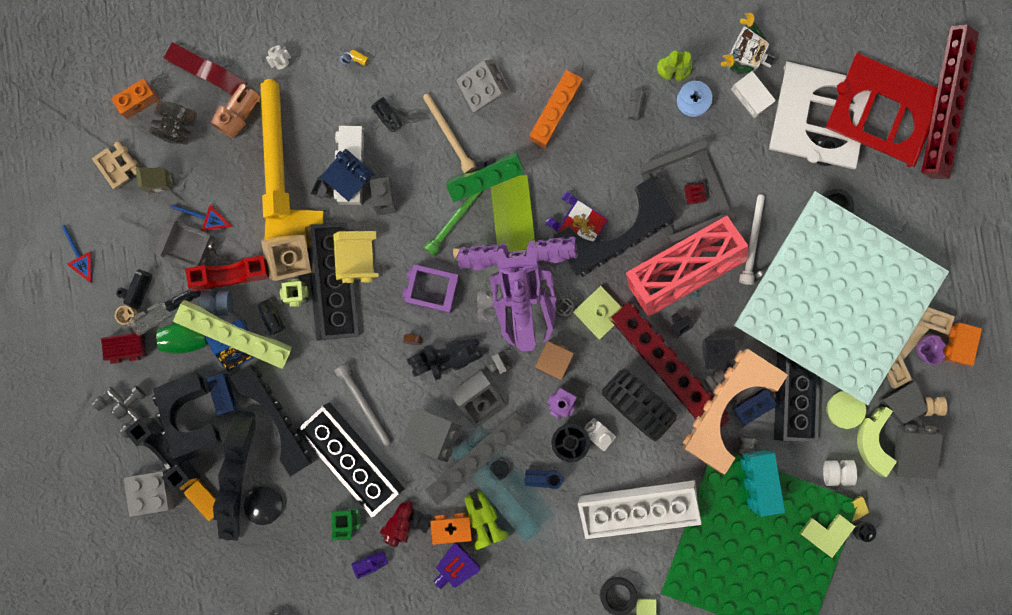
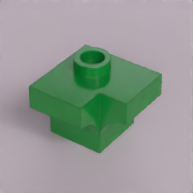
M360 509L330 511L332 541L351 539V531L361 529Z

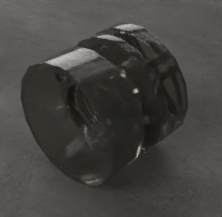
M158 100L154 113L161 117L162 120H152L151 123L159 128L150 127L149 133L168 143L188 145L189 139L182 135L191 136L192 132L184 128V126H194L197 113L184 106Z

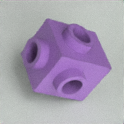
M559 388L556 394L552 393L547 401V404H549L548 409L552 410L550 414L559 419L562 416L565 418L567 415L571 416L576 407L573 403L577 397ZM559 401L564 402L565 405L563 408H559Z

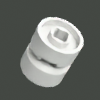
M836 460L825 461L823 477L826 486H838L840 483L844 486L855 485L857 481V468L854 460H842L840 463Z

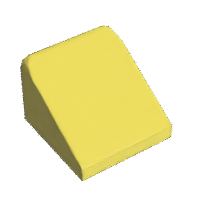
M858 496L851 502L854 508L857 507L852 522L869 513L863 496Z

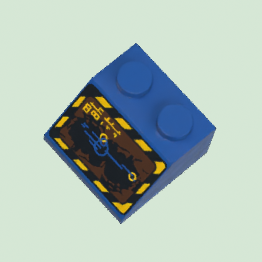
M239 319L231 323L250 332L245 320ZM205 337L212 352L227 372L255 358L210 337Z

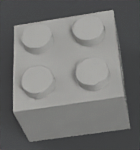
M167 470L124 478L129 517L174 509L172 490L162 479Z

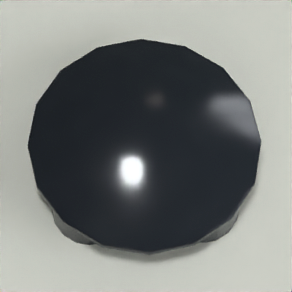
M261 486L254 488L244 500L245 515L251 522L258 525L273 523L279 517L282 510V497L270 487Z

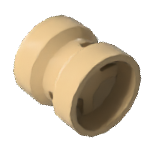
M120 306L115 311V319L119 324L132 326L139 321V312L135 308Z
M923 397L927 407V411L923 413L924 416H932L933 414L937 416L946 415L947 401L945 397H937L936 399Z

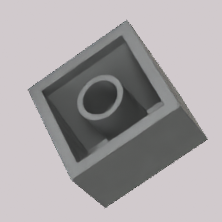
M482 371L450 393L475 429L506 407Z

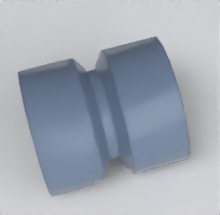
M202 291L200 294V307L213 315L215 313L218 315H231V292L218 291L216 294L214 291Z

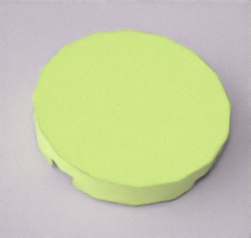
M840 391L831 396L827 402L826 411L831 423L839 428L850 429L862 423L866 415V405L848 393Z

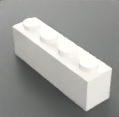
M339 126V132L336 131L335 140L338 143V150H335V159L337 158L336 154L339 151L343 152L346 148L363 163V127ZM363 187L349 202L336 190H334V199H337L339 205H362Z

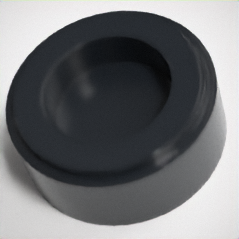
M502 460L494 461L490 466L491 476L497 480L507 477L509 473L507 463Z

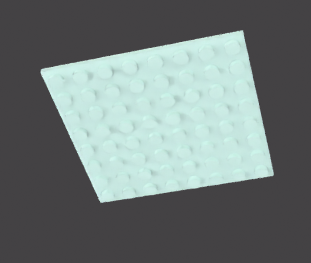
M815 191L734 326L866 405H869L949 271Z

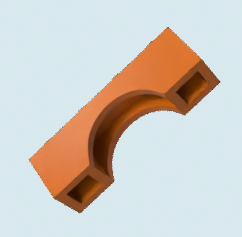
M568 70L565 71L531 131L529 141L546 149L562 116L582 85L583 78Z

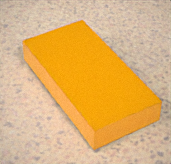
M197 480L183 494L210 522L214 518L213 505L216 497L200 480Z

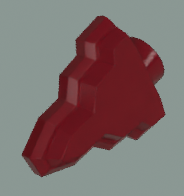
M402 502L394 516L389 518L386 525L382 527L380 534L384 537L383 542L396 548L399 542L407 543L410 521L414 512L413 502Z

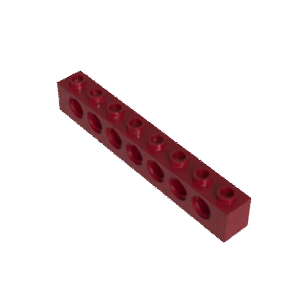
M969 25L950 26L921 170L922 174L932 179H950L979 36V32Z
M625 303L608 319L695 419L698 416L701 417L704 413L703 407L708 400L712 401L714 396L709 391H704L701 387L703 385L696 376L694 378L689 373L690 369L684 362L680 363L676 358L678 356L671 347H666L663 343L665 341L658 332L655 334L651 329V323L646 318L642 319L638 314L640 312L633 303ZM630 318H633L637 323L634 329L628 327L627 323ZM642 333H646L649 336V341L646 344L640 340ZM656 347L660 348L662 352L659 358H655L653 355V350ZM668 362L674 365V370L671 373L666 371V364ZM681 377H685L687 380V384L683 388L678 384ZM694 391L699 394L697 402H693L691 399ZM725 409L721 417L720 428L729 421L727 417L728 412Z

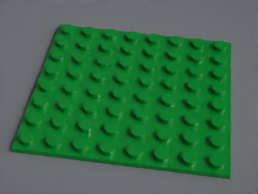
M730 453L735 459L725 475L707 465L697 492L702 523L701 525L684 527L661 594L716 615H818L844 543L833 558H831L802 536L800 531L810 518H813L826 529L837 514H840L852 523L857 507L854 508L851 502L855 499L778 471L785 513L761 517L752 512V509H749L747 504L749 492L744 486L746 474L745 470H742L740 459H743V457Z

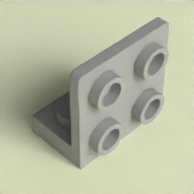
M484 60L457 79V83L472 112H477L497 97H507L512 93L495 60Z

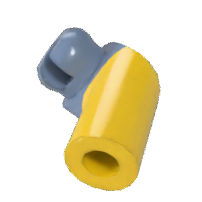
M351 50L343 53L339 60L342 65L358 62L365 66L369 58L356 50Z

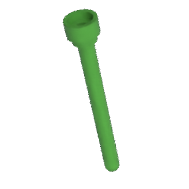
M482 191L468 196L434 240L431 239L430 242L427 241L423 246L426 251L433 256L437 255L440 251L441 242Z

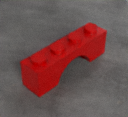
M263 255L244 258L240 262L225 266L202 265L185 268L188 288L192 292L269 279Z

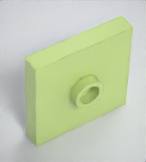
M600 286L573 313L600 340L614 326L608 318L621 306Z

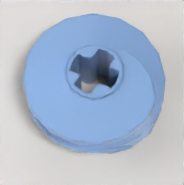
M701 81L687 82L682 86L677 95L679 110L690 117H698L704 114L712 103L711 90ZM692 96H696L697 102H693Z

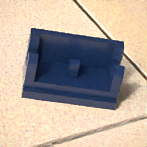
M221 373L206 378L216 410V416L238 410L228 374Z
M763 389L733 407L732 410L742 427L775 408L777 404L770 391Z

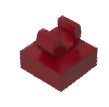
M704 183L684 186L686 205L706 202Z

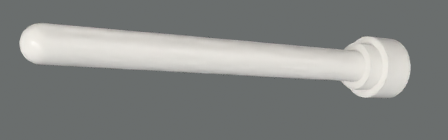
M762 194L757 197L748 248V260L746 261L745 271L740 274L739 283L754 285L755 282L754 272L752 271L765 200Z

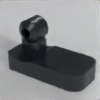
M138 269L134 274L129 289L118 288L116 291L117 297L124 299L123 303L125 305L139 309L151 282L152 274Z

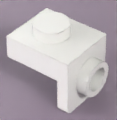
M595 418L588 422L584 428L590 440L603 451L616 438L612 432Z

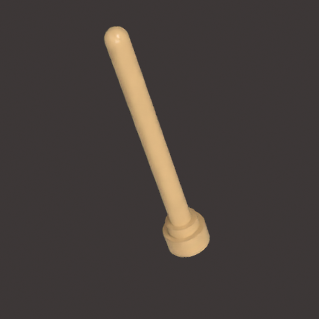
M425 94L423 99L460 158L461 169L464 173H471L478 167L474 160L467 157L429 94Z

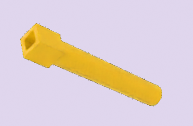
M266 79L260 84L266 194L262 195L263 218L281 220L290 216L289 193H285L280 85L274 79Z

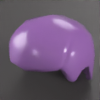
M928 334L922 336L918 341L916 353L923 362L937 365L946 357L943 352L946 345L940 336Z

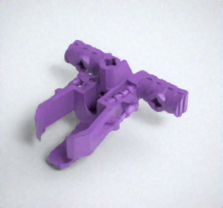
M574 236L569 237V239H564L563 237L548 239V241L542 239L538 240V242L532 240L529 241L527 250L509 252L506 243H502L497 246L492 244L491 246L462 247L457 254L460 269L472 268L473 270H483L493 265L498 266L499 272L492 274L490 277L491 290L493 292L492 305L496 309L502 336L509 344L516 345L521 352L533 351L536 345L531 304H537L540 301L547 324L543 342L548 341L555 323V302L557 296L553 288L552 270L541 268L539 262L549 261L558 263L570 258L576 259L578 253L577 242ZM546 279L551 294H547L545 287L541 288L542 280ZM498 284H501L503 292L500 299H497ZM508 306H512L514 332L508 324Z

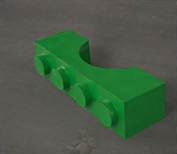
M514 152L500 158L485 168L471 173H463L447 180L446 187L452 201L456 202L522 175L525 168L518 152Z

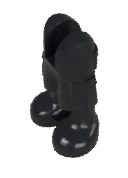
M478 339L455 340L446 343V348L434 349L431 345L425 346L429 363L443 357H450L447 361L430 365L435 381L440 380L442 373L449 368H453L456 371L482 358V351L473 352L468 355L466 349L478 345Z

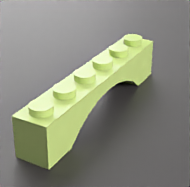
M183 300L173 320L177 324L283 369L292 347L239 328L186 300Z

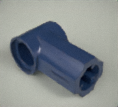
M526 469L525 486L558 489L563 483V476L559 471ZM551 475L559 476L560 482L557 485H552L549 482Z

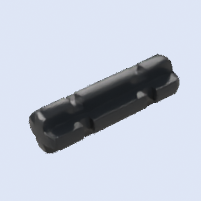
M189 289V292L185 291L175 296L173 300L164 302V306L167 311L171 312L176 307H179L183 300L190 302L192 298L200 297L201 292H192Z

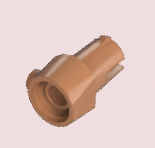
M240 84L225 107H218L210 122L216 129L232 139L246 126L244 121L257 102L260 103L261 99L251 88L247 90V86L244 84Z

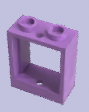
M415 264L413 269L409 268L407 279L410 281L408 287L404 288L402 298H405V303L451 314L459 275ZM418 271L449 278L443 306L412 299Z

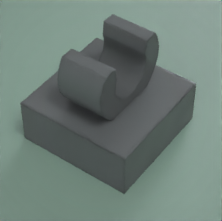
M504 351L492 356L494 362L488 365L490 372L499 370L500 374L512 369Z

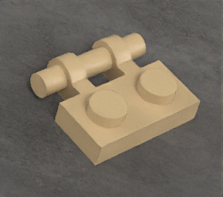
M120 141L114 144L117 149L115 152L112 153L109 148H106L92 158L114 190H117L131 180L127 174L129 171H132L136 176L135 168H139L137 161L133 160L129 155L128 148L123 146ZM122 157L127 164L121 166L117 159Z

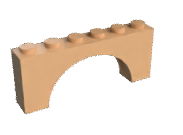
M749 349L738 352L734 359L736 363L732 368L729 367L724 374L726 379L722 384L719 383L713 392L715 396L712 401L708 400L703 407L705 412L701 417L698 416L692 425L694 429L691 434L687 433L682 440L684 444L682 448L724 475L735 459L725 448L720 434L721 417L726 405L736 394L750 387L759 386L771 391H778L788 376Z

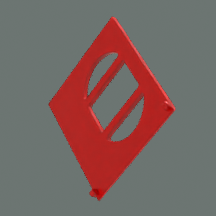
M856 52L844 82H840L837 85L839 95L825 128L906 163L907 167H915L930 130L938 88ZM870 91L857 127H855L849 115L850 102L857 94ZM876 94L900 103L886 141L863 131ZM908 108L914 121L912 134L907 140L894 144V137L904 112Z

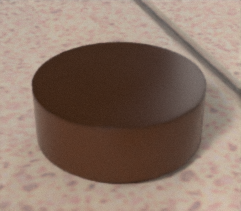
M405 334L403 339L404 343L411 345H422L423 341L422 336L415 334Z

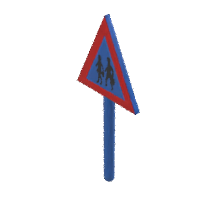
M211 204L206 216L176 205L171 206L173 209L205 219L201 231L233 227Z
M63 225L62 228L77 257L67 263V265L92 283L91 251L80 256L66 226Z

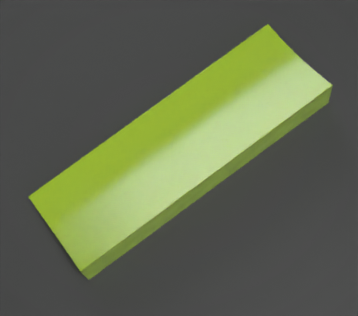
M521 175L491 187L497 245L506 243L509 252L527 250L529 241L534 240L535 242L528 176Z

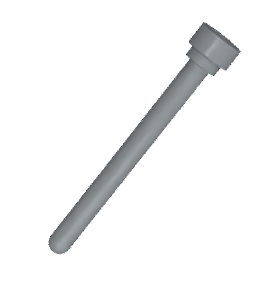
M348 363L334 370L335 374L341 380L344 379L385 446H389L391 441L350 376L351 368Z

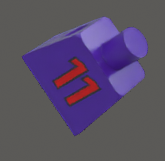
M455 542L436 566V569L441 574L433 582L440 589L448 582L456 588L478 573L481 567L458 542Z

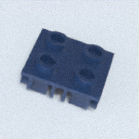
M345 148L343 152L339 151L336 154L337 158L320 177L349 202L374 173Z

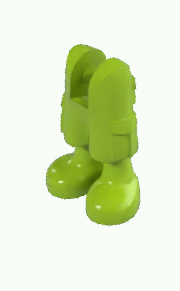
M672 51L670 55L658 61V74L665 80H671L675 72L676 81L686 79L692 71L691 54L688 51Z
M483 490L477 491L482 505L476 508L471 496L465 497L471 529L476 528L478 540L474 544L476 550L492 544L486 533L485 523L490 529L493 543L510 537L507 531H502L497 526L495 520H497L498 515Z

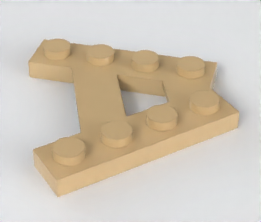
M927 307L886 375L892 388L896 389L912 380L903 360L916 346L920 338L929 329L949 335L955 316Z

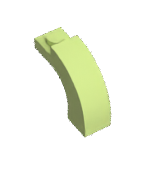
M888 407L877 408L871 416L872 420L864 418L857 434L858 450L863 461L872 471L882 477H887L897 462L882 450L879 443L880 430L893 412Z

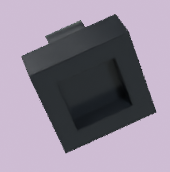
M317 177L310 194L330 199L332 196L327 194V189L333 188L321 177Z
M677 312L671 316L674 323L672 330L677 338L693 328L692 320L688 315L682 318Z

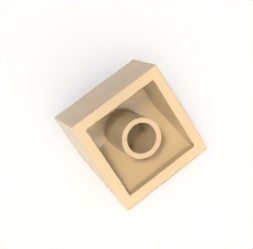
M304 235L279 236L261 240L268 278L278 281L311 273Z

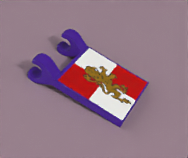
M565 192L562 200L572 205L561 224L551 217L547 219L545 224L557 232H561L570 226L582 238L595 241L609 219L575 198L569 192Z

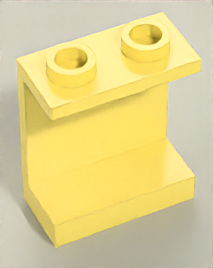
M339 231L333 234L336 280H342V283H354V280L361 279V283L373 282L372 279L379 277V273H374L372 241L376 239V231Z

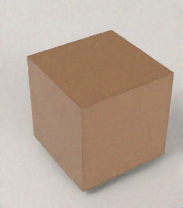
M547 341L534 368L561 380L574 353L568 351L567 347L559 343Z

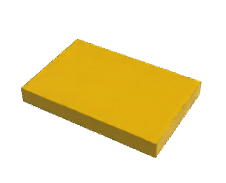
M290 210V216L281 220L266 218L264 240L279 236L304 235L307 247L305 227L313 224H324V211Z

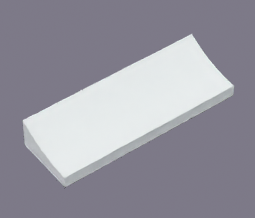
M695 480L580 496L578 501L585 539L695 526L702 523Z

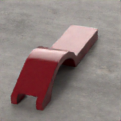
M173 42L163 57L169 63L197 78H202L214 84L231 96H233L240 84L247 85L246 81L223 67L205 60Z

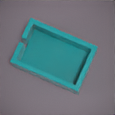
M765 449L742 453L743 459H740L742 470H745L746 474L744 486L749 492V498H747L749 509H752V512L761 517L785 513L775 453Z

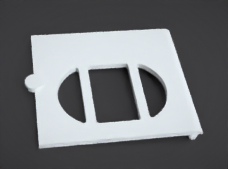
M786 61L769 150L807 158L811 163L820 161L855 170L861 143L827 128L806 123L810 101L833 107L836 102L834 99L814 95L813 92L822 87L837 88L840 82H844L846 75ZM870 91L857 94L852 99L854 104L850 103L849 110L854 112L852 123L855 127H857ZM806 131L843 139L847 143L835 149L822 148L810 140Z

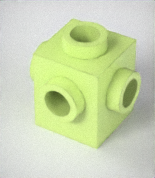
M288 279V282L282 283V288H280L281 300L286 304H290V307L301 306V303L306 302V297H309L308 286H305V283L299 281V279ZM295 290H298L297 297L293 296Z

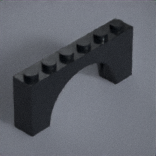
M653 177L635 187L634 190L639 202L638 215L633 226L618 238L603 242L590 241L576 234L570 226L553 236V239L563 237L564 239H569V237L573 236L576 238L578 257L576 259H566L576 277L588 275L592 272V267L596 265L598 268L608 262L607 258L612 255L615 258L625 252L623 249L630 245L633 248L641 243L640 239L647 236L649 238L657 233L656 229L663 226L666 228L674 223L673 219L676 217V214Z

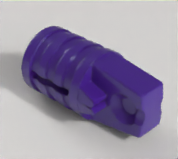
M380 552L351 563L356 578L360 579L372 572H376L389 563L385 553Z

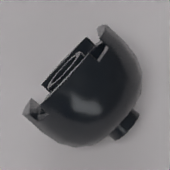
M573 423L564 424L553 433L551 439L552 450L562 461L569 463L577 462L588 453L590 437L580 425Z

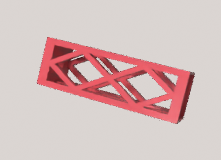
M725 216L626 272L628 287L647 317H650L748 260V245L729 217ZM721 239H724V243L722 246H711L712 244L720 241ZM702 252H718L716 257H700ZM682 263L678 270L667 271L668 269L676 266L677 264ZM696 263H707L697 270H693ZM660 276H675L672 282H657ZM653 288H663L653 295H649Z

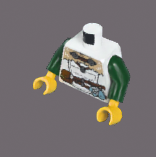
M744 13L747 20L740 19V23L746 25V27H743L731 53L723 55L726 62H721L722 67H728L736 74L755 72L759 64L770 68L775 57L765 53L769 43L754 22L755 18L752 13Z

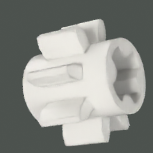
M279 45L272 47L268 51L269 56L266 57L271 68L276 66L277 69L285 68L289 64L288 59L291 58L286 47L281 48Z

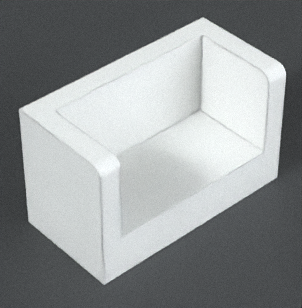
M753 71L735 83L731 88L753 118H756L776 101Z

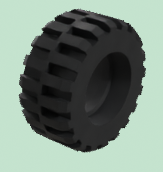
M626 369L620 370L602 390V395L625 418L653 441L659 440L676 421V413L648 386Z

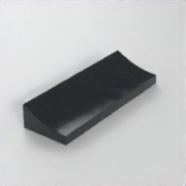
M347 223L309 225L305 227L311 268L310 281L316 341L359 337L354 284L342 283V280H336L333 234L339 231H348Z
M777 352L776 367L788 376L779 390L775 392V402L777 405L775 407L774 440L818 442L820 377Z
M330 402L323 405L297 429L298 433L371 517H374L405 489Z

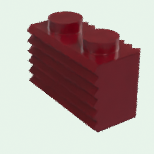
M144 333L101 338L103 360L110 361V364L122 363V359H129V362L140 361L141 357L146 356Z

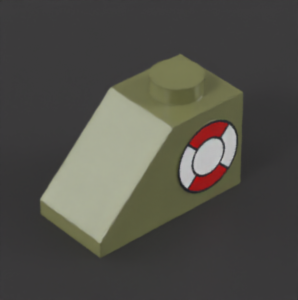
M135 168L140 189L149 194L172 190L173 176L165 168Z

